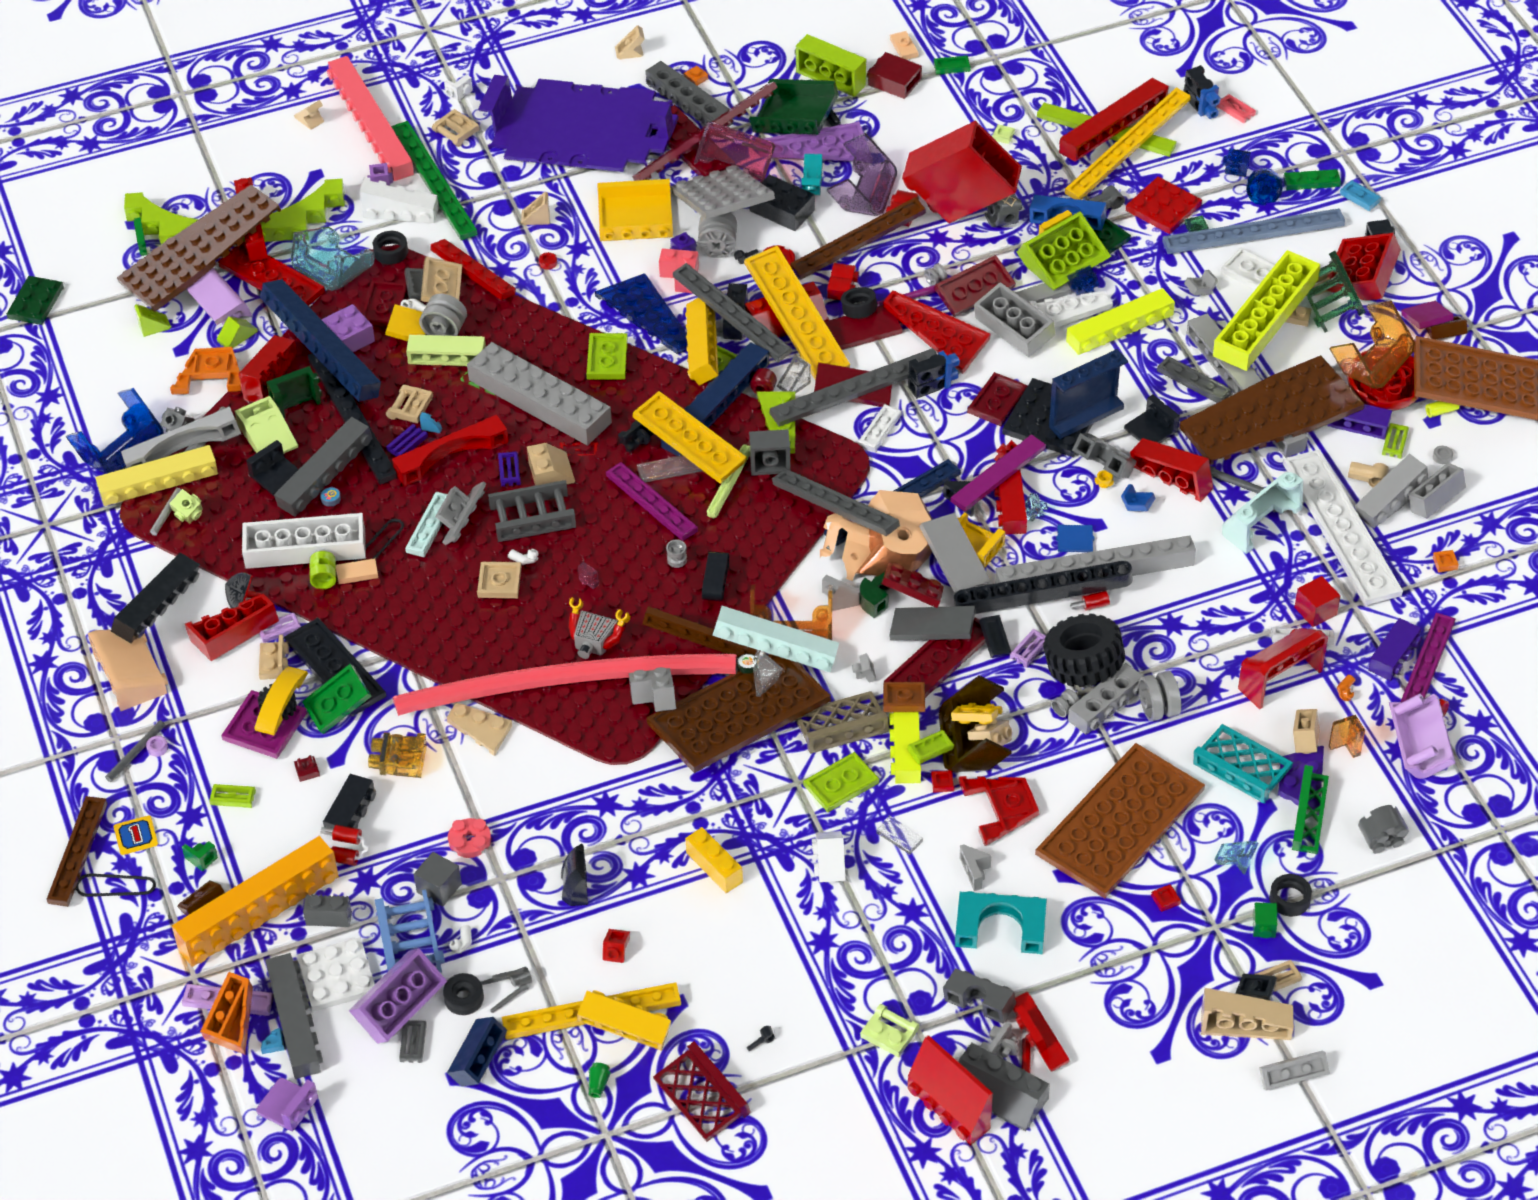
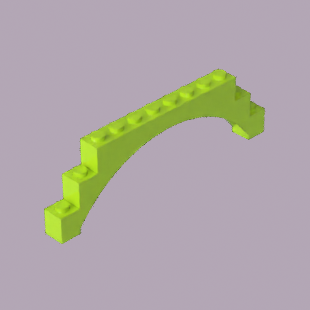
M343 178L325 179L324 184L312 194L282 209L280 212L272 213L270 215L271 220L267 223L261 222L265 242L308 239V224L326 223V208L345 206ZM143 192L125 193L124 210L127 222L134 221V218L140 217L144 235L159 234L161 244L199 220L162 209L144 197Z

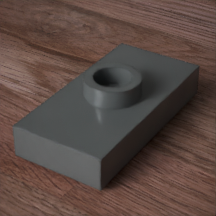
M405 268L404 273L409 299L421 300L424 269Z

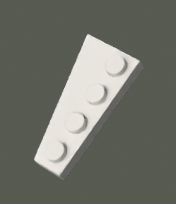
M1105 291L1081 294L1080 297L1076 298L1065 296L1062 300L1055 301L1052 298L1045 299L1041 303L1029 301L1032 306L1054 321L1055 328L1113 308V302Z

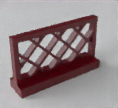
M693 1041L687 1046L688 1050L654 1075L653 1079L707 1143L739 1117L743 1116L745 1118L751 1111L745 1099L697 1043ZM690 1059L693 1063L692 1071L680 1070L681 1064ZM667 1074L675 1075L674 1084H664L661 1079ZM679 1075L691 1076L690 1084L678 1085ZM695 1076L705 1077V1086H693ZM677 1090H688L687 1100L677 1099ZM692 1091H704L703 1101L691 1100ZM708 1092H718V1102L707 1101ZM690 1105L702 1106L700 1116L689 1114ZM705 1107H717L716 1117L704 1116ZM721 1107L731 1108L734 1111L729 1117H720ZM703 1121L715 1122L714 1128L706 1134L702 1129Z

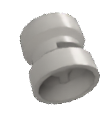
M681 540L670 541L666 547L668 564L674 568L684 566L687 562L686 544Z
M1066 689L1062 692L1061 697H1056L1052 700L1051 706L1058 716L1066 717L1069 714V708L1080 699L1074 691Z

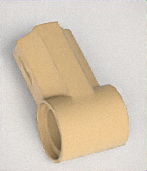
M1351 461L1348 478L1368 482L1373 488L1390 470L1383 463H1375L1371 466Z

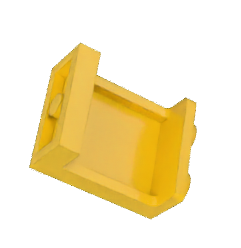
M964 512L960 518H957L985 569L1005 545V531L998 528L993 534L969 522L968 514Z

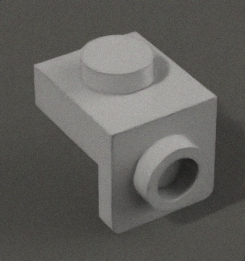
M1205 270L1201 278L1187 277L1184 284L1193 295H1211L1218 279L1210 270Z

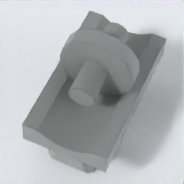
M1005 1022L1002 1027L993 1026L989 1035L992 1042H982L980 1047L1002 1059L1004 1057L1007 1058L1008 1055H1017L1019 1052V1047L1016 1044L1018 1039L1011 1030L1012 1024Z

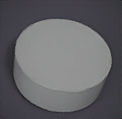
M1437 446L1433 451V460L1443 465L1450 463L1453 457L1452 449L1447 446Z

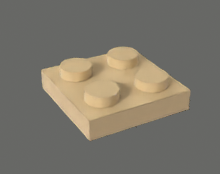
M481 562L477 590L478 598H518L521 562Z

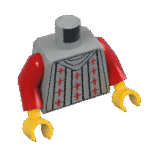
M574 598L570 599L569 604L573 611L570 613L569 631L571 639L575 641V647L579 649L578 655L581 658L588 659L591 653L603 655L606 650L620 642L625 629L623 625L629 622L631 618L628 612L621 619L623 611L621 609L616 612L618 620L586 611L578 613L583 607L582 600L579 599L578 606H573Z

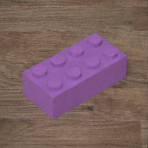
M419 948L410 950L349 1012L377 1044L388 1042L447 980Z

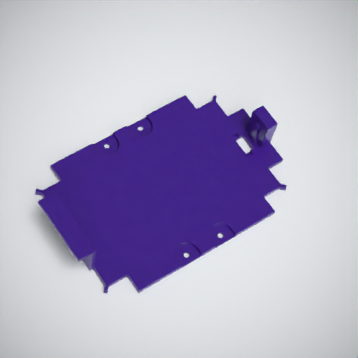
M504 75L493 76L478 108V111L490 112L495 137L492 143L487 145L488 149H506L504 159L624 172L627 162L641 163L648 166L646 160L650 152L665 153L679 119L678 115H674L671 112L672 100L667 102L654 100L656 90L620 87V89L608 88L599 84H591L589 86L574 84V82L539 78L534 88L520 87L516 84V91L512 98L509 77ZM657 129L658 131L656 133V136L652 135V137H650L652 130Z

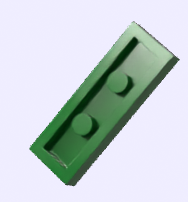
M1338 169L1288 172L1283 175L1286 190L1340 187L1341 185Z

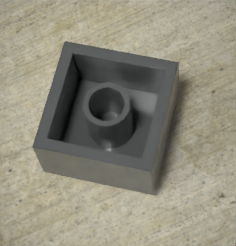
M788 429L749 432L751 475L779 474L784 469L790 470Z

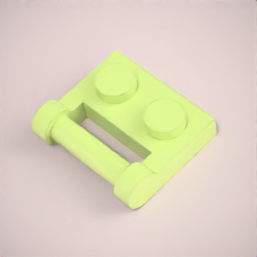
M879 1004L874 1015L860 1032V1037L899 1058L917 1033L920 1024L915 1021L910 1022L888 1010L887 1006ZM884 1017L907 1031L903 1033L882 1022L881 1019Z

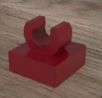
M309 755L307 758H298L297 761H294L300 782L320 777L314 756Z

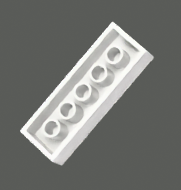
M363 513L243 523L242 554L246 569L310 563V556L318 551L332 553L336 561L366 559Z

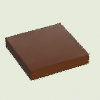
M884 682L883 712H925V683Z

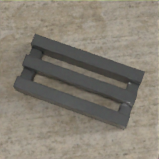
M408 1020L403 1026L399 1055L400 1063H404L405 1060H408L409 1063H413L414 1060L422 1063L427 1029L426 1021ZM409 1026H413L409 1054H406ZM418 1026H421L418 1053L414 1054Z

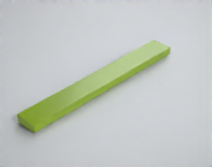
M1045 102L1037 112V118L1071 128L1078 127L1092 117ZM1125 128L1110 139L1118 141L1131 128ZM1152 135L1139 148L1170 157L1177 141Z

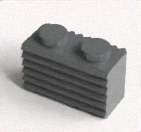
M306 895L303 909L306 926L350 927L352 910L348 896Z

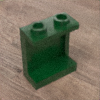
M310 366L266 382L269 396L279 408L283 418H286L284 409L312 399H314L317 405L321 404L320 397L322 392L318 386L320 380L316 372L313 373Z

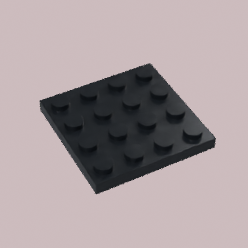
M1032 378L1005 423L1002 434L1022 441L1033 435L1046 444V449L1074 458L1076 453L1072 449L1080 433H1088L1093 424L1059 439L1049 428L1052 384Z

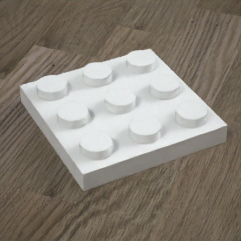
M361 937L297 954L312 1012L361 999L375 985Z

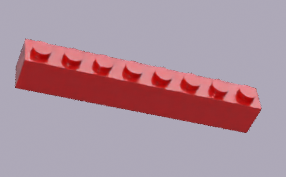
M1152 77L1069 133L1063 135L1059 140V153L1076 162L1148 114L1168 95L1169 86Z

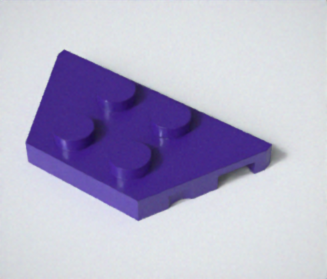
M1318 746L1317 752L1309 754L1292 753L1282 756L1293 762V766L1278 783V796L1291 800L1298 806L1305 765L1313 766L1312 773L1322 775L1324 746ZM1311 780V786L1315 791L1322 788V781ZM1315 797L1308 801V805L1312 810L1320 806Z

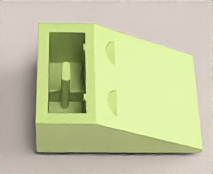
M270 396L235 410L238 427L256 453L276 440L282 443L284 453L298 448V444L279 408Z

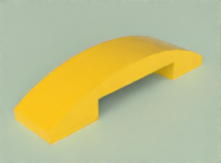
M288 666L280 673L263 702L256 721L255 731L275 735L283 720V711L295 689H300L308 671Z

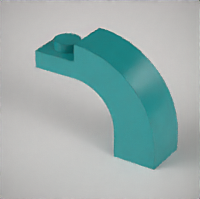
M804 154L802 189L815 195H821L822 154Z

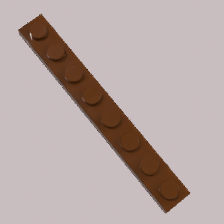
M914 197L790 263L791 268L799 279L802 280L926 214V209L917 197Z

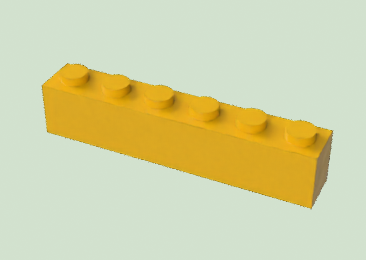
M697 298L686 304L685 316L687 318L686 339L688 341L687 362L689 366L687 372L691 380H695L700 386L719 376L716 314L712 308Z

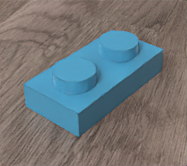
M1353 180L1340 190V195L1367 211L1373 209L1381 200L1379 195Z

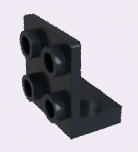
M1152 394L1147 398L1146 411L1125 424L1124 429L1138 441L1144 438L1161 443L1178 432L1180 415Z
M278 440L246 460L249 476L272 496L299 470L284 457L282 443Z

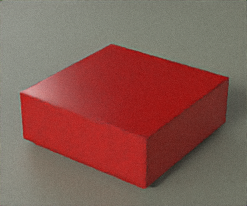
M931 771L933 793L954 792L952 771Z
M1171 884L1151 891V897L1161 912L1181 905V899Z

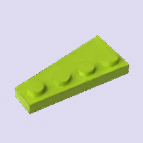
M795 391L757 392V398L760 402L769 431L788 429L790 453H795V421L779 427L769 413L770 408L795 399Z

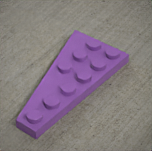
M860 122L822 128L819 135L786 134L756 140V148L760 157L804 159V154H822L823 160L873 162V156Z

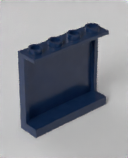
M1118 349L1052 379L1049 428L1059 439L1124 409V403L1118 398L1120 366L1128 363V360Z

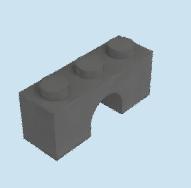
M1080 433L1072 451L1087 460L1101 463L1104 465V470L1117 478H1129L1137 460L1091 433Z
M955 968L943 986L946 1002L965 1008L971 1000L983 999L984 1017L1002 1024L1005 1023L1016 1005L1015 992L1009 987L1000 986L989 979L974 976L968 971H961Z

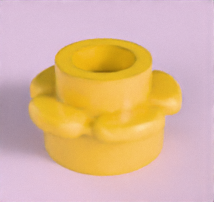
M1106 470L1099 471L1095 478V483L1101 488H1108L1114 484L1113 475Z

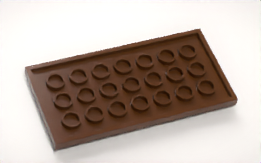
M769 654L757 660L755 666L751 668L744 667L736 671V674H730L676 702V709L658 711L647 717V724L691 771L696 773L831 701V695L798 662Z

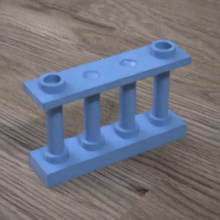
M426 889L422 890L424 901L389 908V906L384 905L383 898L375 899L388 971L399 961V959H394V954H398V951L432 945L434 954L426 955L431 963H436L437 970L440 973L442 972L441 964L445 963L443 950L438 951L430 912L434 910L432 897L428 898ZM420 910L426 911V919L396 925L388 924L387 919H391V916ZM429 927L430 936L398 943L396 941L391 942V937L395 936L394 934Z

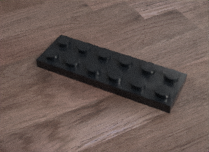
M319 618L284 636L285 642H288L293 652L322 684H325L349 664L355 667L372 697L350 713L352 717L386 697V691Z

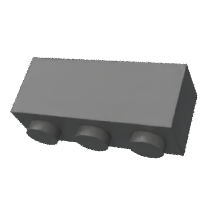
M1447 463L1410 492L1409 499L1412 513L1428 519L1465 489L1466 483L1463 468Z

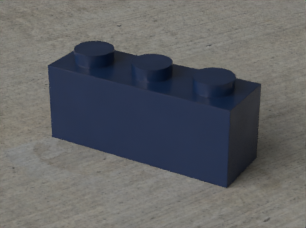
M494 1016L476 1019L447 1073L460 1086L479 1084L507 1029Z

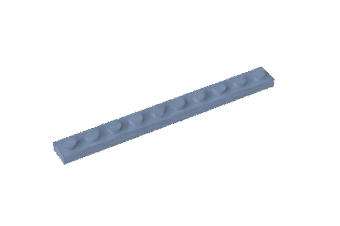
M1340 208L1163 236V244L1167 254L1345 226V218Z

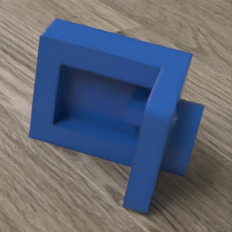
M1128 484L1121 495L1127 511H1148L1156 499L1153 492H1136L1133 484Z

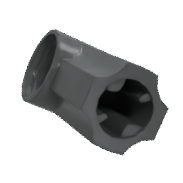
M1110 185L1103 190L1102 194L1087 201L1105 202L1106 209L1110 207L1118 209L1124 204L1125 197L1113 185Z

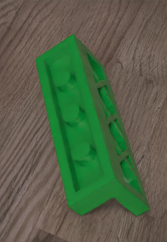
M1305 765L1292 850L1318 854L1329 776L1312 773L1313 766ZM1311 780L1324 782L1323 787L1315 791L1311 786ZM1315 797L1320 806L1312 810L1308 805V801ZM1312 816L1318 824L1310 829L1305 824V820ZM1310 835L1315 841L1314 847L1301 845L1302 839Z

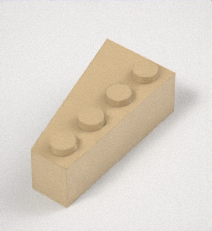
M1204 988L1201 1008V1035L1279 1040L1292 1039L1293 1005Z

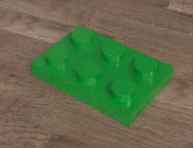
M349 664L304 699L302 703L319 732L324 734L372 696L355 667Z

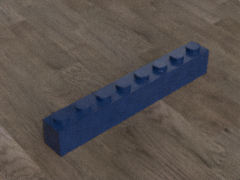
M750 342L745 348L740 350L734 359L730 360L728 366L719 372V376L712 382H709L703 392L699 393L690 405H687L684 410L709 428L750 385L753 373L757 369L766 368L769 365V351ZM661 439L663 449L680 458L682 457L681 453Z

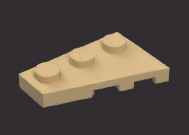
M457 702L447 716V722L464 735L472 737L475 743L480 746L483 745L493 756H495L513 726L512 720Z

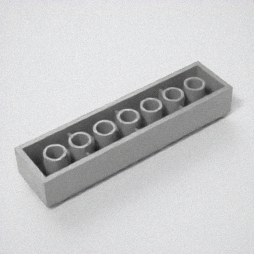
M493 342L467 364L470 381L587 446L612 423L610 406Z

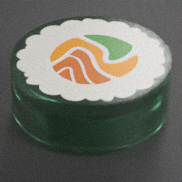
M743 654L737 659V668L745 674L753 673L758 668V660L752 654Z

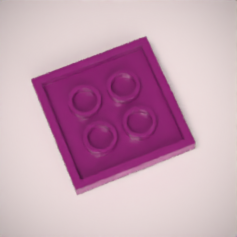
M251 690L222 733V740L278 759L306 716V708L297 705L296 712L293 711L294 715L292 717L288 715V720L282 718L283 720L275 735L255 731L256 721L260 712L258 705L259 692Z

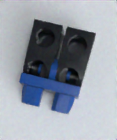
M1202 65L1186 70V84H1184L1183 91L1191 96L1189 103L1198 111L1200 117L1206 115L1209 119H1212L1219 114V110L1216 108L1221 100V97L1218 95L1219 87L1213 85V81L1205 77V69Z
M941 351L938 354L932 355L929 359L920 362L916 359L910 360L907 387L916 399L943 389V387L945 389L950 388L951 381L958 379L959 376L958 370L955 368L960 363L959 358L955 353L946 355L944 351Z

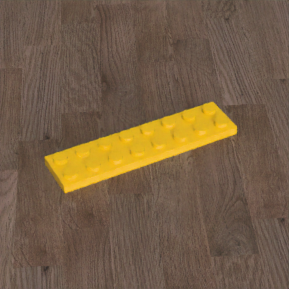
M775 246L745 259L744 264L813 378L816 380L818 362L850 368L849 361L779 247Z

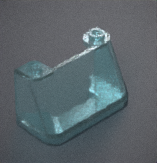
M328 226L294 232L291 264L295 270L333 291L341 289L373 265L375 253L369 249L361 250L360 254L352 255L338 247L339 234Z

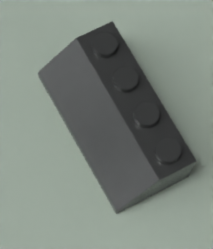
M972 1042L958 1061L993 1093L992 1114L1025 1132L1049 1099V1083Z

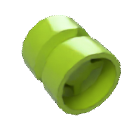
M328 551L313 553L309 559L311 585L318 589L332 587L336 583L335 556Z

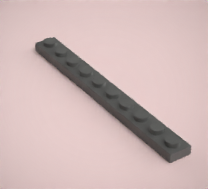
M931 348L772 407L769 413L780 427L906 380L909 375L910 360L916 359L920 362L929 359L937 353Z

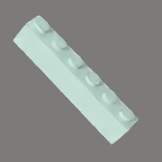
M725 606L721 607L712 635L826 672H831L839 642Z

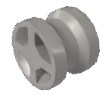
M940 263L935 264L932 269L928 268L924 271L925 278L931 286L947 279V272Z

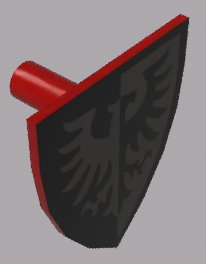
M243 572L237 573L225 583V594L230 608L238 607L239 603L245 601L246 598L251 599L261 595L259 592L249 590L252 575Z

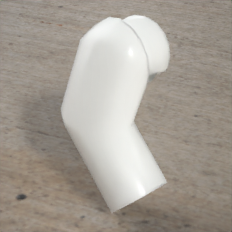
M405 299L401 302V306L421 312L426 307L425 304L417 299Z
M512 549L508 554V558L515 562H521V565L535 563L538 560L537 556L539 553L537 550L531 549L528 550V554L523 555Z

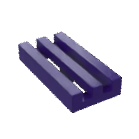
M412 424L387 445V451L396 457L407 453L428 438V434Z
M518 452L498 453L501 487L505 486L506 483H509V486L516 482L517 485H521ZM505 457L507 460L508 478H504L502 458ZM510 457H514L516 477H512Z

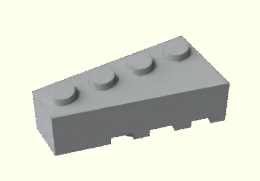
M1409 453L1355 505L1359 517L1373 528L1382 524L1388 517L1410 502L1409 493L1428 479V467Z

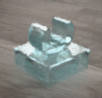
M1031 493L1025 502L1027 521L1033 522L1036 516L1043 517V509H1048L1047 502L1039 501L1038 494Z

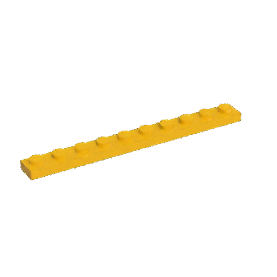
M1176 87L1065 188V194L1073 199L1082 200L1190 101L1191 96Z

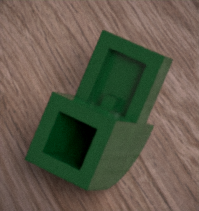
M885 571L874 577L872 581L865 577L860 584V606L874 619L885 611L889 604V595L886 591L890 588L882 584Z

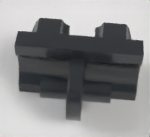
M636 420L631 424V428L628 431H621L618 434L620 443L625 446L626 452L631 453L641 444H649L651 442L650 437L654 433Z

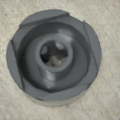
M1392 805L1378 807L1370 811V817L1366 819L1364 816L1360 819L1358 827L1374 854L1381 853L1389 846H1393V848L1400 847L1404 844V838L1409 832V828L1396 806L1395 808Z

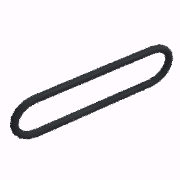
M400 519L389 520L365 545L367 549L390 523L399 522L401 524L400 529L372 559H376L403 530V521Z

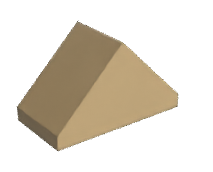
M546 191L522 210L521 224H550L549 196Z

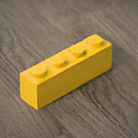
M597 990L592 992L586 991L577 1014V1021L661 1051L671 1027V1020L665 1014L658 1012L653 1014L647 1012V1009L642 1006L635 1005L633 1007L627 1005L620 998H607L604 993Z

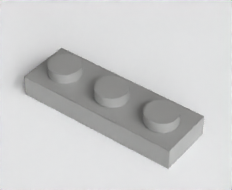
M1323 1050L1259 1067L1263 1089L1266 1091L1330 1074L1326 1052Z

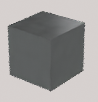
M432 852L413 874L416 892L423 896L422 890L426 889L428 898L432 897L433 902L442 907L462 885L459 865L435 852Z

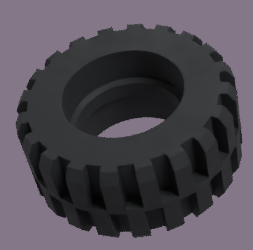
M1089 613V615L1078 614L1076 617H1067V620L1059 621L1057 626H1053L1049 630L1043 643L1048 669L1052 677L1060 683H1067L1068 686L1072 687L1075 685L1079 687H1085V685L1093 686L1098 682L1103 683L1107 681L1108 677L1112 678L1125 661V649L1120 628L1110 618L1107 619L1103 615L1096 616V614Z

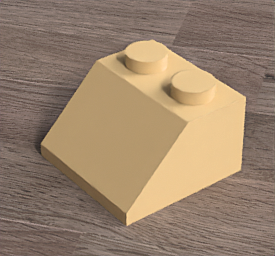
M547 443L527 447L528 462L535 486L566 480L567 484L575 483L565 451Z

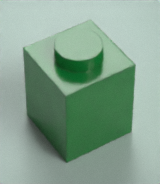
M1255 902L1253 909V937L1275 938L1277 931V903Z

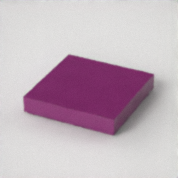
M1436 300L1401 310L1402 316L1418 329L1453 320V313Z

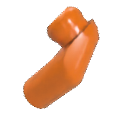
M1347 675L1337 686L1339 697L1343 701H1350L1354 696V692L1351 693L1350 687L1355 682V678L1352 675Z

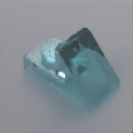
M1257 841L1221 844L1214 860L1218 865L1236 864L1245 875L1259 843Z

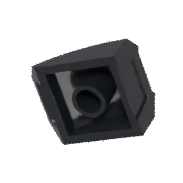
M582 843L568 854L561 869V879L563 880L562 900L570 906L588 905L584 844Z

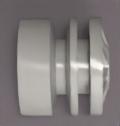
M731 212L709 219L700 216L697 241L699 250L713 258H722L730 255L736 246V217Z

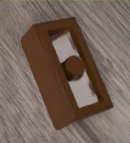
M1454 316L1452 321L1427 327L1426 330L1430 338L1435 340L1463 335L1468 332L1467 320L1461 316Z
M209 880L180 902L177 907L188 916L224 894L225 891L221 884Z

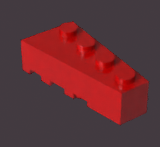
M274 335L238 373L244 400L254 403L269 396L266 382L285 374L297 354L295 340Z
M1144 438L1130 451L1131 458L1137 460L1134 468L1153 478L1155 476L1160 477L1164 484L1168 486L1173 484L1179 487L1180 492L1185 495L1188 493L1194 495L1195 500L1202 502L1213 489L1209 458Z
M264 594L240 602L238 607L224 608L220 614L212 617L209 615L203 616L201 621L194 624L192 621L185 623V627L190 641L210 661H213L260 633V631L277 623L279 619L274 603Z

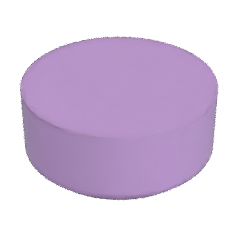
M153 736L146 743L148 753L154 757L162 756L168 750L167 740L162 736Z

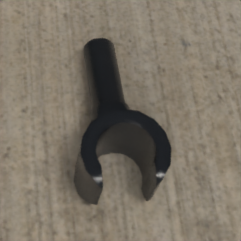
M758 249L746 253L742 250H737L734 252V258L738 260L739 264H744V260L757 254Z
M767 1025L760 1029L761 1037L746 1047L749 1052L764 1042L771 1043L774 1040L771 1026Z

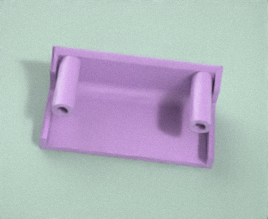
M214 268L186 289L214 320L216 325L222 323L224 326L228 316L241 318L242 316L253 317L246 303Z
M1418 694L1402 703L1389 702L1404 767L1416 778L1424 779L1455 764L1437 695L1432 694L1423 698L1421 694Z

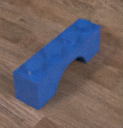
M1034 195L1029 208L1030 223L1042 224L1067 210L1072 215L1081 211L1093 230L1102 231L1107 217L1105 202Z

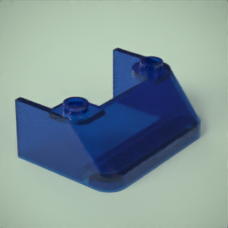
M134 388L117 393L128 408L121 417V422L126 431L100 452L95 445L88 441L82 431L65 436L81 459L103 474L127 468L121 451L164 434L163 427Z

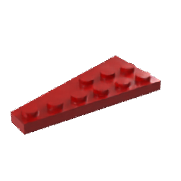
M894 290L883 301V307L937 353L944 351L946 355L955 353L960 360L959 365L955 366V368L962 374L990 340V333Z

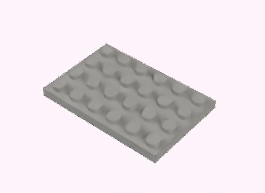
M729 166L724 171H712L709 173L710 175L705 177L701 175L695 176L690 181H678L676 185L671 186L672 193L705 219L775 199L772 190L738 166Z

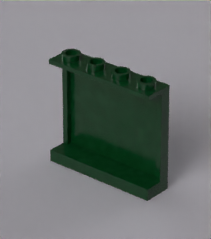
M769 79L768 83L775 82L778 88L773 90V95L765 100L758 116L749 117L752 131L758 133L819 135L839 96L836 82L827 80Z

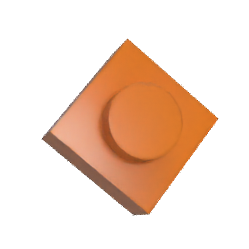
M697 65L683 73L685 78L697 86L708 80V73Z
M1453 550L1433 552L1432 558L1438 572L1458 570L1459 564Z

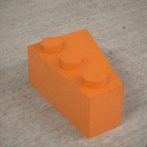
M228 972L200 1031L205 1040L244 1055L246 1053L253 986L248 978Z

